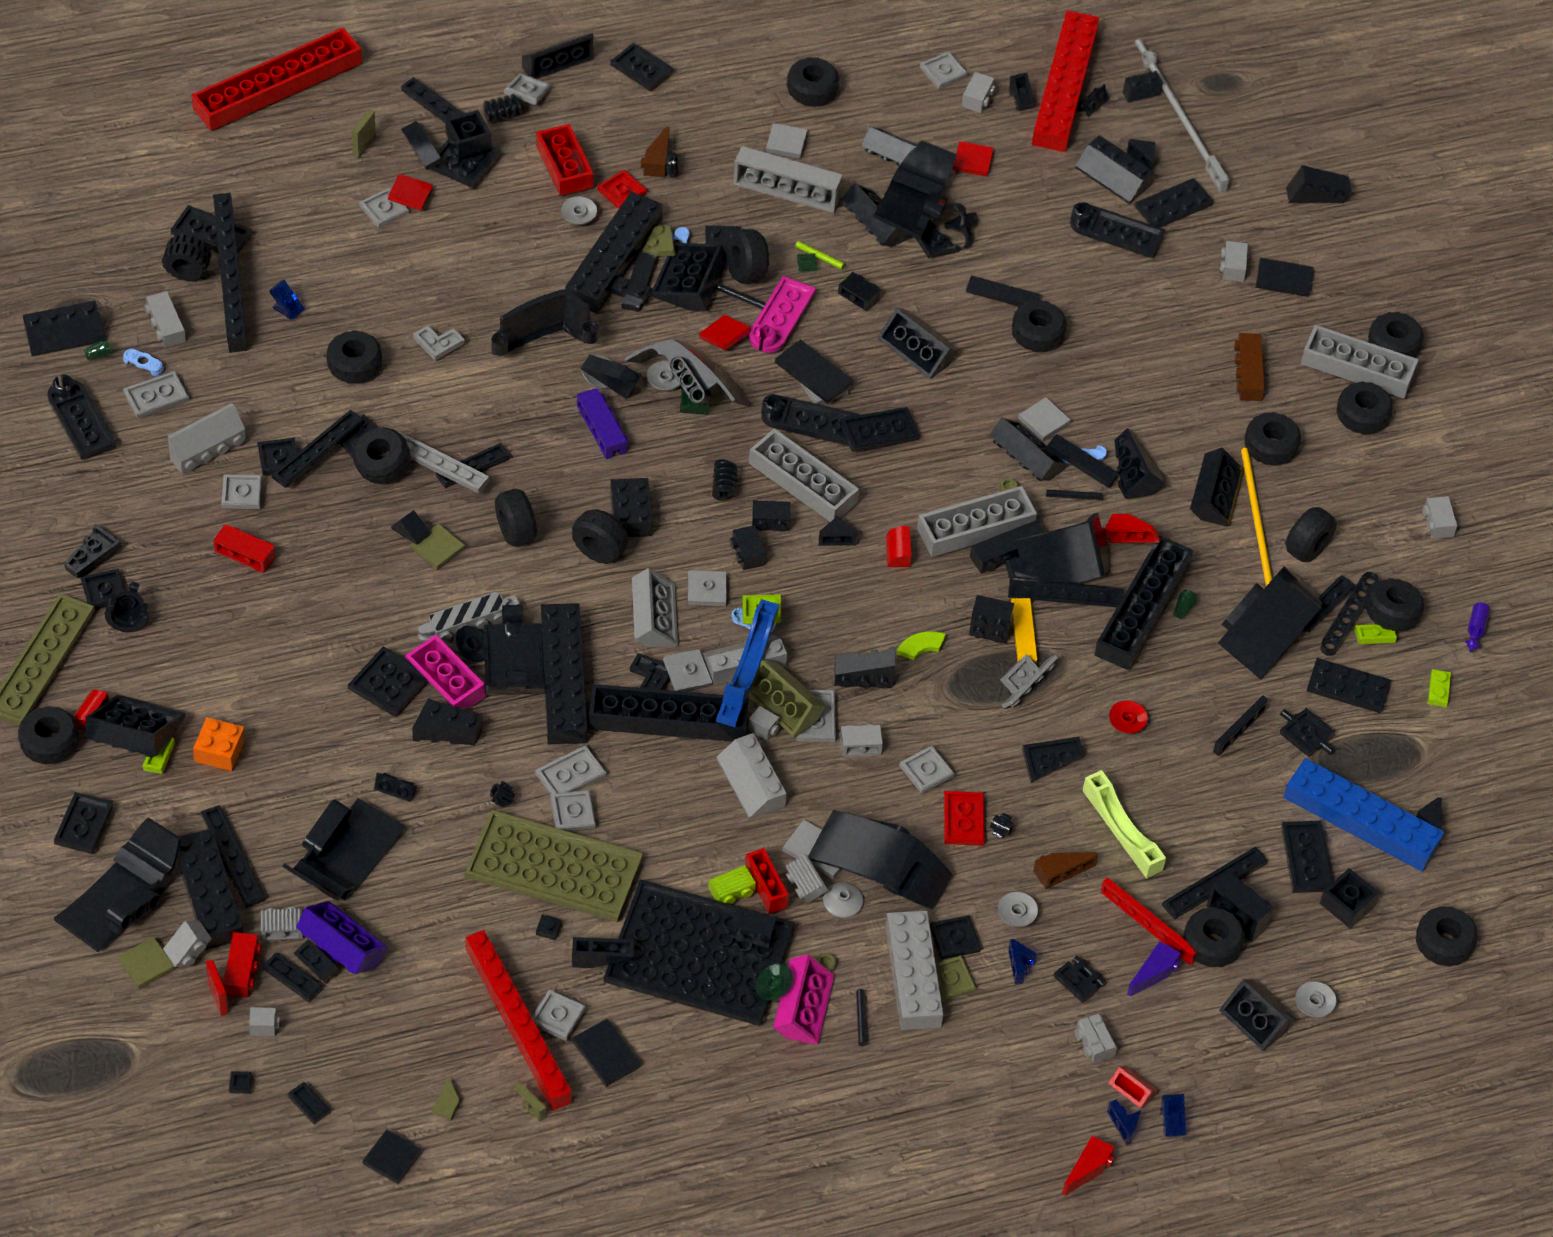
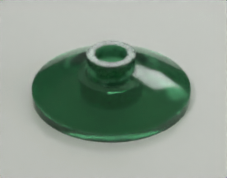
M783 964L767 967L756 979L755 990L757 994L765 1000H775L782 997L790 990L793 984V972L788 966Z

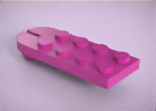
M782 276L751 328L749 334L750 344L757 350L763 344L762 352L774 353L781 350L813 298L816 288Z

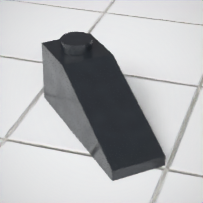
M589 355L580 368L625 399L628 398L641 378V375L625 365L593 355Z
M573 937L572 967L596 968L633 959L634 939Z

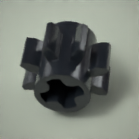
M501 781V784H494L490 790L491 801L500 807H503L504 804L509 805L515 796L514 791H512L513 787L504 781Z
M1005 813L1000 816L995 815L990 825V828L994 830L992 835L999 838L1004 835L1009 836L1014 827V823L1010 821L1012 817Z

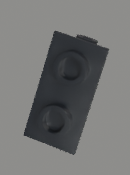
M1105 84L1094 88L1087 96L1088 99L1085 98L1079 102L1078 111L1086 112L1089 118L1109 99Z
M385 772L383 774L376 773L374 790L411 802L412 793H415L417 785H414V782L398 780V778L387 775Z

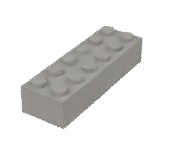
M741 146L735 159L733 185L834 213L841 196L843 175Z
M1315 325L1304 349L1301 364L1356 383L1363 381L1372 382L1375 385L1381 386L1388 394L1404 399L1415 374L1419 359Z
M775 428L750 449V465L829 522L837 516L841 518L858 503L859 488Z
M1022 486L921 514L918 516L917 530L931 557L975 545L1036 520L1037 513Z
M927 910L887 913L885 928L900 1030L941 1028L943 1011Z

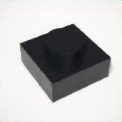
M542 914L536 929V935L555 940L561 926V919Z

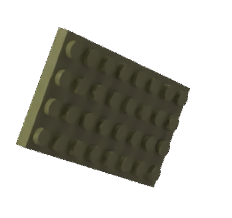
M491 810L466 868L465 878L618 922L643 859V853Z

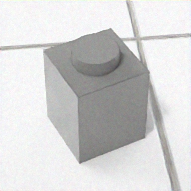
M759 706L749 718L748 730L768 741L771 736H775L779 731V717Z
M251 1007L249 1019L250 1036H275L276 1028L279 1029L280 1016H276V1008Z

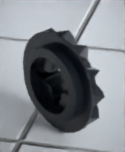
M668 149L666 153V170L669 177H675V174L678 172V157L674 149Z

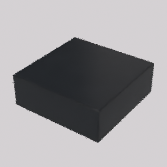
M231 1071L229 1093L250 1094L252 1072Z

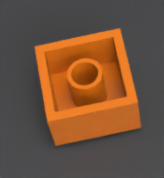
M206 717L193 747L194 762L232 771L245 742L244 727Z

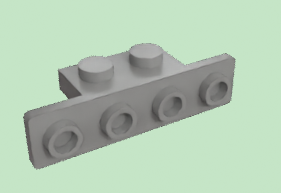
M1027 654L1024 655L1000 679L1012 693L1001 706L1003 708L1008 706L1014 707L1019 703V697L1027 694L1032 689L1031 685L1033 683L1036 684L1044 677L1042 675L1044 671L1048 672L1055 666L1054 661L1058 658L1055 654L1046 659L1039 668Z

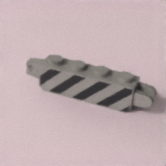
M493 592L432 613L429 617V622L418 627V641L424 643L434 635H437L443 642L454 638L456 631L462 626L483 629L484 625L501 623L502 605H519V601L515 595L502 598L500 593Z

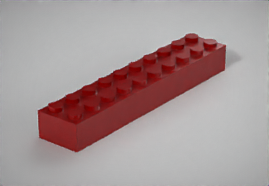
M1066 10L1034 127L1031 145L1066 152L1095 43L1100 17Z
M342 27L193 93V110L209 130L212 131L361 64V47Z

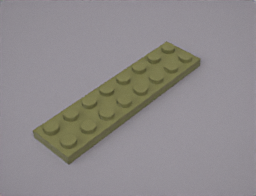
M59 593L0 686L1 720L19 726L24 717L33 710L94 613L95 608L93 605Z

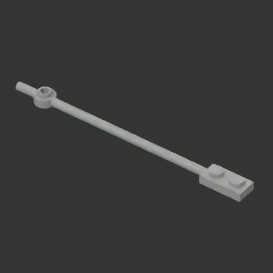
M1141 39L1136 40L1135 44L1142 54L1144 66L1150 68L1153 72L1154 70L1158 72L1162 80L1161 87L1206 162V171L1220 193L1226 192L1229 177L1224 173L1221 163L1217 161L1214 155H1209L1156 66V54L1151 50L1147 51Z

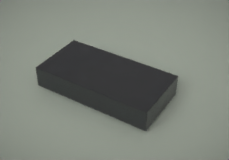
M302 1082L288 1092V1098L313 1124H316L330 1114L328 1106L305 1082Z

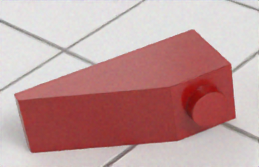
M1112 514L1105 527V532L1111 543H1160L1161 541L1154 526L1130 514Z
M1091 1136L1066 1179L1062 1194L1066 1196L1102 1174L1106 1166L1111 1167L1115 1159L1113 1155L1114 1146Z

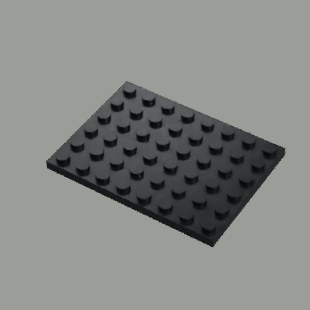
M640 879L618 939H634L633 959L609 964L603 982L760 1026L795 922L777 917L776 929L769 948L756 946L754 943L738 941L730 937L731 925L738 906Z

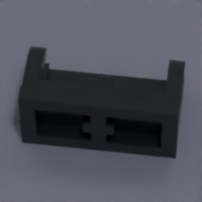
M309 939L294 952V955L325 984L329 983L328 978L330 975L337 977L340 974L336 965Z

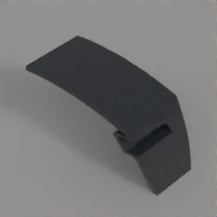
M921 140L899 165L873 217L920 239L930 219L938 221L943 213L948 198L941 194L957 154Z
M674 339L665 340L643 347L624 358L627 362L641 364L659 355L666 356L670 362L669 367L694 403H708L711 399L710 390L719 384L732 402L747 407L751 405L742 391L716 364L688 343ZM680 361H682L683 363L681 369L678 368V364ZM690 376H692L693 378L691 384L688 383V378ZM702 391L703 396L699 400L698 393Z
M1284 566L1265 588L1256 583L1221 624L1228 631L1218 644L1261 679L1321 609L1323 599L1314 589Z
M357 798L351 808L334 799L304 839L302 847L308 850L306 855L298 861L295 867L292 868L285 863L282 867L335 900L342 899L346 901L383 858L401 834L405 825Z
M833 810L808 855L810 861L833 866L884 885L883 888L894 895L901 896L930 909L934 908L953 876L943 862L920 840L911 836L910 832L903 826L866 819Z
M149 817L146 818L130 840L120 848L114 858L115 863L84 894L56 915L54 921L96 952H99L130 925L158 905L161 898L160 895L165 891L173 872L181 838Z

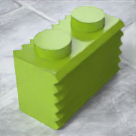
M743 865L709 879L708 889L716 901L733 904L737 899L750 897L755 892L756 882L748 868H746V865Z

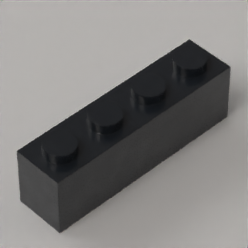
M1035 520L972 545L970 558L980 573L992 571L998 566L1005 565L1004 559L1019 556L1016 545L1017 539L1045 533L1039 522Z

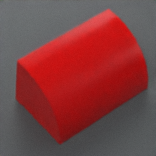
M899 526L891 529L886 534L887 567H910V526Z
M91 690L73 716L78 729L86 732V716L109 701L107 692L101 690Z
M1128 1066L1119 1067L1108 1083L1140 1108L1145 1107L1159 1091V1089Z

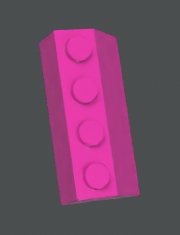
M434 635L405 655V658L453 707H472L486 697L485 684L437 635Z
M809 954L790 959L773 1028L787 1039L818 1044L834 974Z

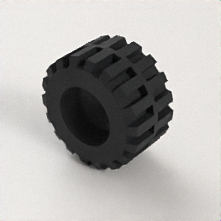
M176 235L174 238H170L162 258V266L166 269L167 273H170L172 277H176L179 280L188 282L189 280H200L206 275L212 253L209 246L205 245L206 243L199 240V238L192 237V235Z

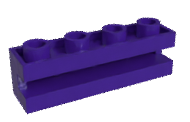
M598 388L577 394V408L605 459L612 458L613 451L616 450L619 455L625 454L629 444L626 434L622 433L619 421H615L611 407L608 408L604 394H601Z

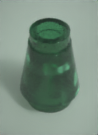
M101 339L87 349H84L87 360L109 356L108 354L113 353L107 339Z
M1184 590L1179 594L1173 613L1177 618L1183 619L1197 603L1196 594L1189 590Z

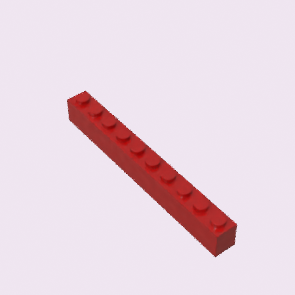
M485 930L466 936V952L552 1111L571 1104V1090Z

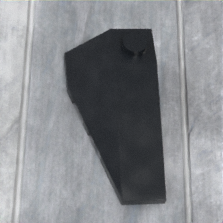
M1125 429L1114 440L1115 454L1119 463L1117 472L1120 474L1118 486L1126 499L1152 495L1165 482L1159 470L1130 429Z

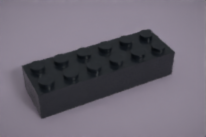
M213 829L180 836L181 843L177 862L194 919L201 922L212 938L206 945L205 950L230 944L233 932L243 933V926Z

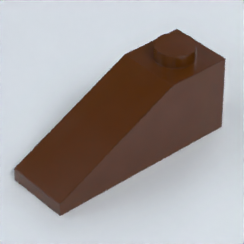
M666 126L648 147L645 158H641V168H644V176L665 177L666 153L670 136L669 126Z
M1075 852L1043 855L1035 861L1033 872L1044 888L1048 889L1095 867L1098 854L1097 852Z

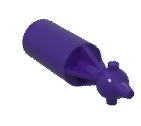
M1482 602L1473 605L1467 629L1471 639H1466L1465 643H1467L1470 652L1480 648L1477 640L1484 635L1490 607Z

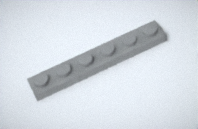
M398 432L404 437L409 446L411 460L478 494L490 482L489 476Z

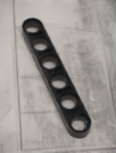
M1366 572L1361 576L1321 642L1320 649L1323 654L1333 656L1341 647L1363 611L1371 587L1379 580L1375 573ZM1372 579L1374 583L1368 584L1364 580ZM1362 591L1366 593V596L1360 597L1357 595V592ZM1354 604L1358 606V609L1352 610L1349 608V605ZM1346 617L1350 619V622L1344 623L1341 621V618ZM1340 631L1342 635L1335 636L1332 632ZM1332 644L1334 648L1327 649L1324 645Z

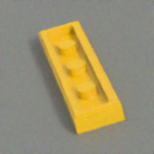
M1030 598L1011 599V602L1014 603L1012 619L1017 662L1027 654L1037 664Z

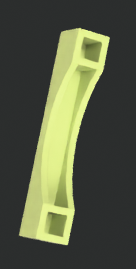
M1100 770L1085 777L1082 791L1146 879L1162 872L1166 857L1156 843L1143 836L1130 821L1118 800L1112 783L1104 772Z

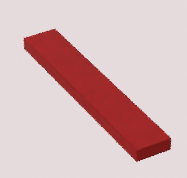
M1108 877L1103 880L1100 892L1162 943L1180 952V958L1189 965L1196 962V952L1186 940Z

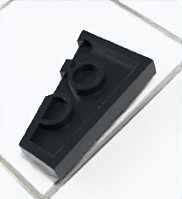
M929 221L920 239L915 237L927 258L957 253L960 250V246L951 243L949 237L945 233L941 234L936 229V225Z
M97 524L92 528L93 532L90 536L84 538L82 546L76 549L64 564L65 570L77 579L122 547L118 539Z
M1080 736L1022 746L1031 783L1082 758L1084 755Z

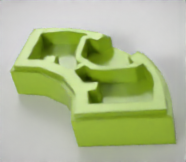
M931 631L917 633L904 640L898 647L896 654L915 660L923 652H939L946 634Z

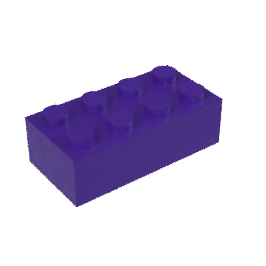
M329 900L305 907L296 925V928L301 931L303 936L310 938L316 943L317 947L328 952L335 961L342 963L349 972L354 974L378 967L388 949V946Z

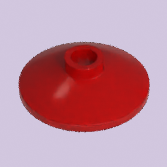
M1120 701L1114 704L1109 711L1111 725L1122 733H1137L1146 726L1147 713L1136 702Z

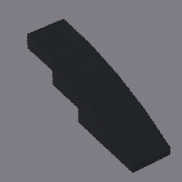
M417 121L401 129L426 170L442 163L439 154Z

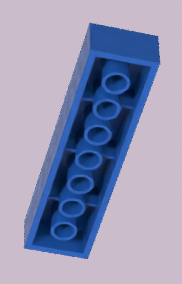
M1307 758L1298 767L1285 789L1283 798L1423 872L1440 846L1444 831Z

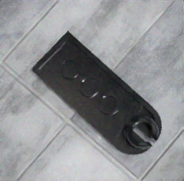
M1086 202L1075 204L1070 218V226L1076 233L1153 258L1165 230Z
M62 374V388L59 385L58 377H55L47 392L48 402L80 459L83 460L115 448L116 442L84 386L80 382L73 380L70 376Z
M776 394L766 396L763 399L761 409L762 421L771 428L847 446L849 445L839 420L860 415Z

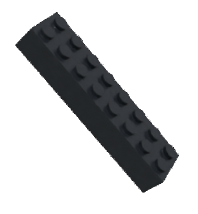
M631 191L569 280L565 290L570 291L588 304L591 312L598 314L610 296V288L617 276L623 277L648 240L654 226H657L661 221L663 204Z
M1160 535V543H1154L1096 643L1094 656L1126 670H1130L1191 564L1194 550Z
M579 603L541 604L540 618L547 744L587 743Z
M593 684L589 729L733 742L735 739L746 736L749 697H747L746 703L743 705L736 726L732 727L716 722L724 695Z

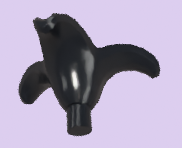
M956 203L954 208L959 212V216L951 222H945L944 226L945 229L961 232L965 236L966 241L963 248L968 249L973 242L971 229L978 223L977 213H967L964 205Z

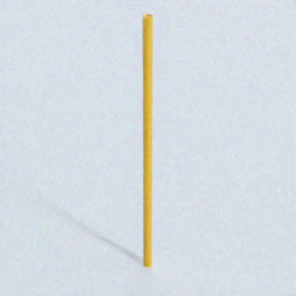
M1247 448L1241 449L1265 584L1267 586L1272 580L1249 452Z

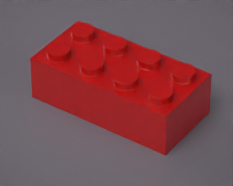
M570 124L537 131L536 147L559 196L593 188V171Z

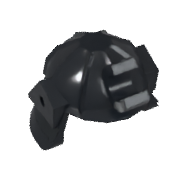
M132 582L127 591L121 590L118 594L112 593L105 610V619L115 630L134 632L146 624L148 620V604H145L143 598L137 593L140 584Z

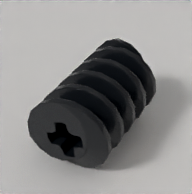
M511 94L510 97L508 95L504 96V98L498 97L497 101L495 99H491L490 102L485 100L483 103L485 118L488 122L489 117L495 121L496 116H498L501 120L502 114L509 118V112H511L513 117L516 115V111L522 115L521 102L515 94Z
M725 459L716 460L714 463L712 496L716 500L721 501L731 498L736 494L737 465Z

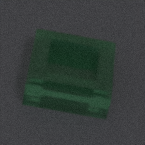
M815 253L797 254L799 272L817 271Z

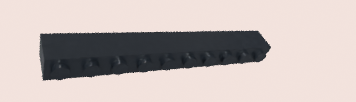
M231 193L214 194V212L229 353L248 351Z

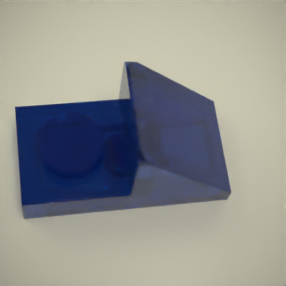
M285 279L280 280L269 290L277 302L272 306L273 309L290 320H293L305 309Z
M1010 939L1008 953L1014 983L1023 984L1024 976L1027 975V966L1035 965L1037 954L1017 940Z
M1184 1094L1163 1095L1160 1113L1163 1115L1164 1136L1186 1135Z
M1117 1099L1110 1101L1107 1113L1126 1145H1129L1136 1130L1141 1110L1127 1115L1125 1107L1120 1105Z

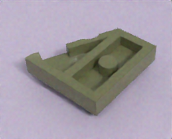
M654 226L643 252L657 256H675L676 251L674 249L675 244L671 227Z

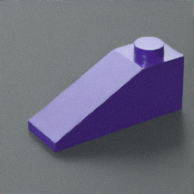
M1159 941L1129 984L1127 995L1132 996L1167 979L1172 971L1176 972L1181 964L1179 961L1181 953Z

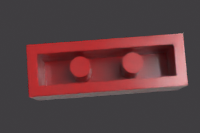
M227 524L222 527L213 540L215 552L262 573H265L276 558L275 546L270 542L258 539L252 534H247Z
M765 848L747 853L745 857L746 868H748L756 882L755 888L768 913L771 914L788 908L789 894Z
M233 932L223 980L227 996L248 998L249 991L254 989L255 978H252L253 973H257L258 961L256 956L261 954L262 944L258 943V935Z

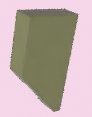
M447 1079L432 1108V1114L451 1120L459 1106V1098L451 1080Z
M520 1082L515 1085L514 1090L524 1099L522 1101L524 1107L538 1121L541 1122L546 1118V1107Z

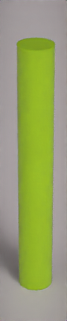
M800 241L796 242V248L841 270L844 268L845 263Z

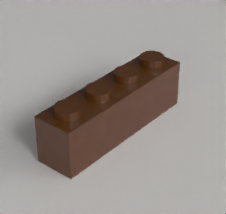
M1239 333L1238 340L1234 341V351H1237V354H1235V365H1238L1235 377L1239 379L1236 385V392L1239 393L1240 400L1262 401L1264 377L1261 334Z

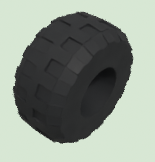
M807 57L797 61L788 71V93L795 101L802 105L811 107L822 106L833 100L837 94L839 74L836 68L826 60L818 57Z
M754 229L735 231L727 243L726 257L728 270L732 278L741 284L759 282L765 277L769 266V251L766 239L760 232Z
M1035 300L1026 302L1018 307L1014 313L1012 335L1016 342L1027 350H1032L1033 352L1052 350L1061 344L1065 336L1067 324L1065 315L1059 307L1048 301Z
M1388 312L1378 316L1372 322L1368 334V343L1413 358L1418 355L1423 342V331L1419 323L1408 314L1400 312Z
M357 330L346 331L336 336L329 343L327 349V365L330 373L340 381L350 384H358L370 380L377 375L382 365V351L379 342L368 333Z
M1364 381L1352 383L1344 388L1339 396L1336 409L1338 419L1352 432L1373 434L1381 431L1388 424L1392 414L1393 402L1387 391L1379 385Z
M1276 412L1263 413L1254 417L1248 424L1245 433V448L1248 449L1249 454L1256 461L1262 462L1265 465L1277 466L1285 464L1292 460L1298 452L1301 442L1300 429L1291 418L1284 414Z
M382 427L372 429L358 439L353 449V461L358 472L365 480L375 484H385L396 480L404 474L409 466L411 454L406 440L400 433L394 429ZM389 451L386 457L374 460L379 453Z
M511 489L499 493L495 498V511L505 541L514 547L531 543L537 536L534 512L525 492L519 489Z
M1312 507L1304 512L1287 536L1285 542L1287 552L1301 562H1311L1327 547L1336 531L1337 523L1334 516L1321 507Z
M599 509L587 510L579 516L572 527V539L576 547L589 559L598 563L608 564L617 561L628 547L626 529L613 515L608 514V512L600 511Z
M1389 578L1381 580L1371 587L1366 599L1365 608L1370 619L1383 629L1395 632L1406 631L1416 626L1424 609V599L1418 589L1410 583L1400 579Z
M45 706L37 708L28 713L19 725L18 738L20 747L26 757L37 763L56 764L64 761L75 752L79 743V731L76 720L68 711L59 707ZM46 733H56L55 736L50 738L41 737Z
M1441 906L1427 911L1421 918L1416 931V943L1419 951L1428 960L1444 966L1459 965L1468 960L1475 949L1478 938L1476 925L1470 916L1461 910L1449 906ZM1438 933H1448L1452 935L1455 939H1445L1441 937Z
M1210 907L1203 908L1190 917L1184 930L1183 939L1196 952V962L1208 967H1223L1234 962L1240 955L1244 945L1245 931L1241 921L1233 913L1222 908ZM1206 934H1216L1223 940H1211L1206 937Z

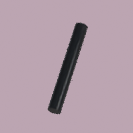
M720 283L716 286V290L760 309H763L766 305L765 302Z
M1046 489V497L1102 500V493Z
M858 989L856 990L858 1045L866 1046L864 990Z

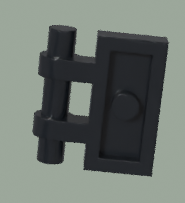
M1075 956L1072 960L1075 966L1068 961L1054 972L1053 977L1083 1003L1097 991V986L1094 984H1098L1102 988L1107 982L1102 978V974L1098 971L1095 972L1089 966L1085 959L1082 960L1079 956ZM1081 972H1084V973H1085L1086 975H1088L1089 977L1087 978V977L1084 976Z

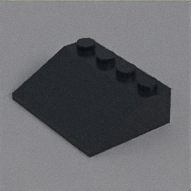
M674 243L676 255L667 256L650 295L688 310L706 311L727 263L723 245Z
M117 694L86 716V738L94 740L96 743H105L115 748L127 749L129 752H138L145 754L147 757H155L166 748L185 718V713Z

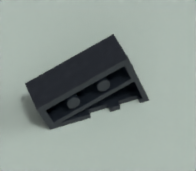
M1304 165L1300 167L1286 187L1289 203H1344L1352 192L1349 176Z
M889 647V651L878 652L877 649L871 650L870 654L860 655L857 652L835 656L834 686L892 688L895 671V647Z
M428 698L412 727L413 741L419 742L420 739L431 740L432 743L450 741V744L475 745L483 730L482 717Z

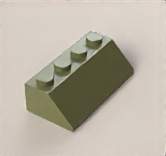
M762 660L760 662L748 696L759 706L778 716L779 724L790 735L796 737L817 722L826 706L777 661Z

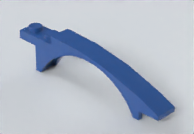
M760 600L759 606L755 610L750 632L737 670L730 684L727 683L725 686L723 702L716 722L732 727L736 726L755 679L780 604Z

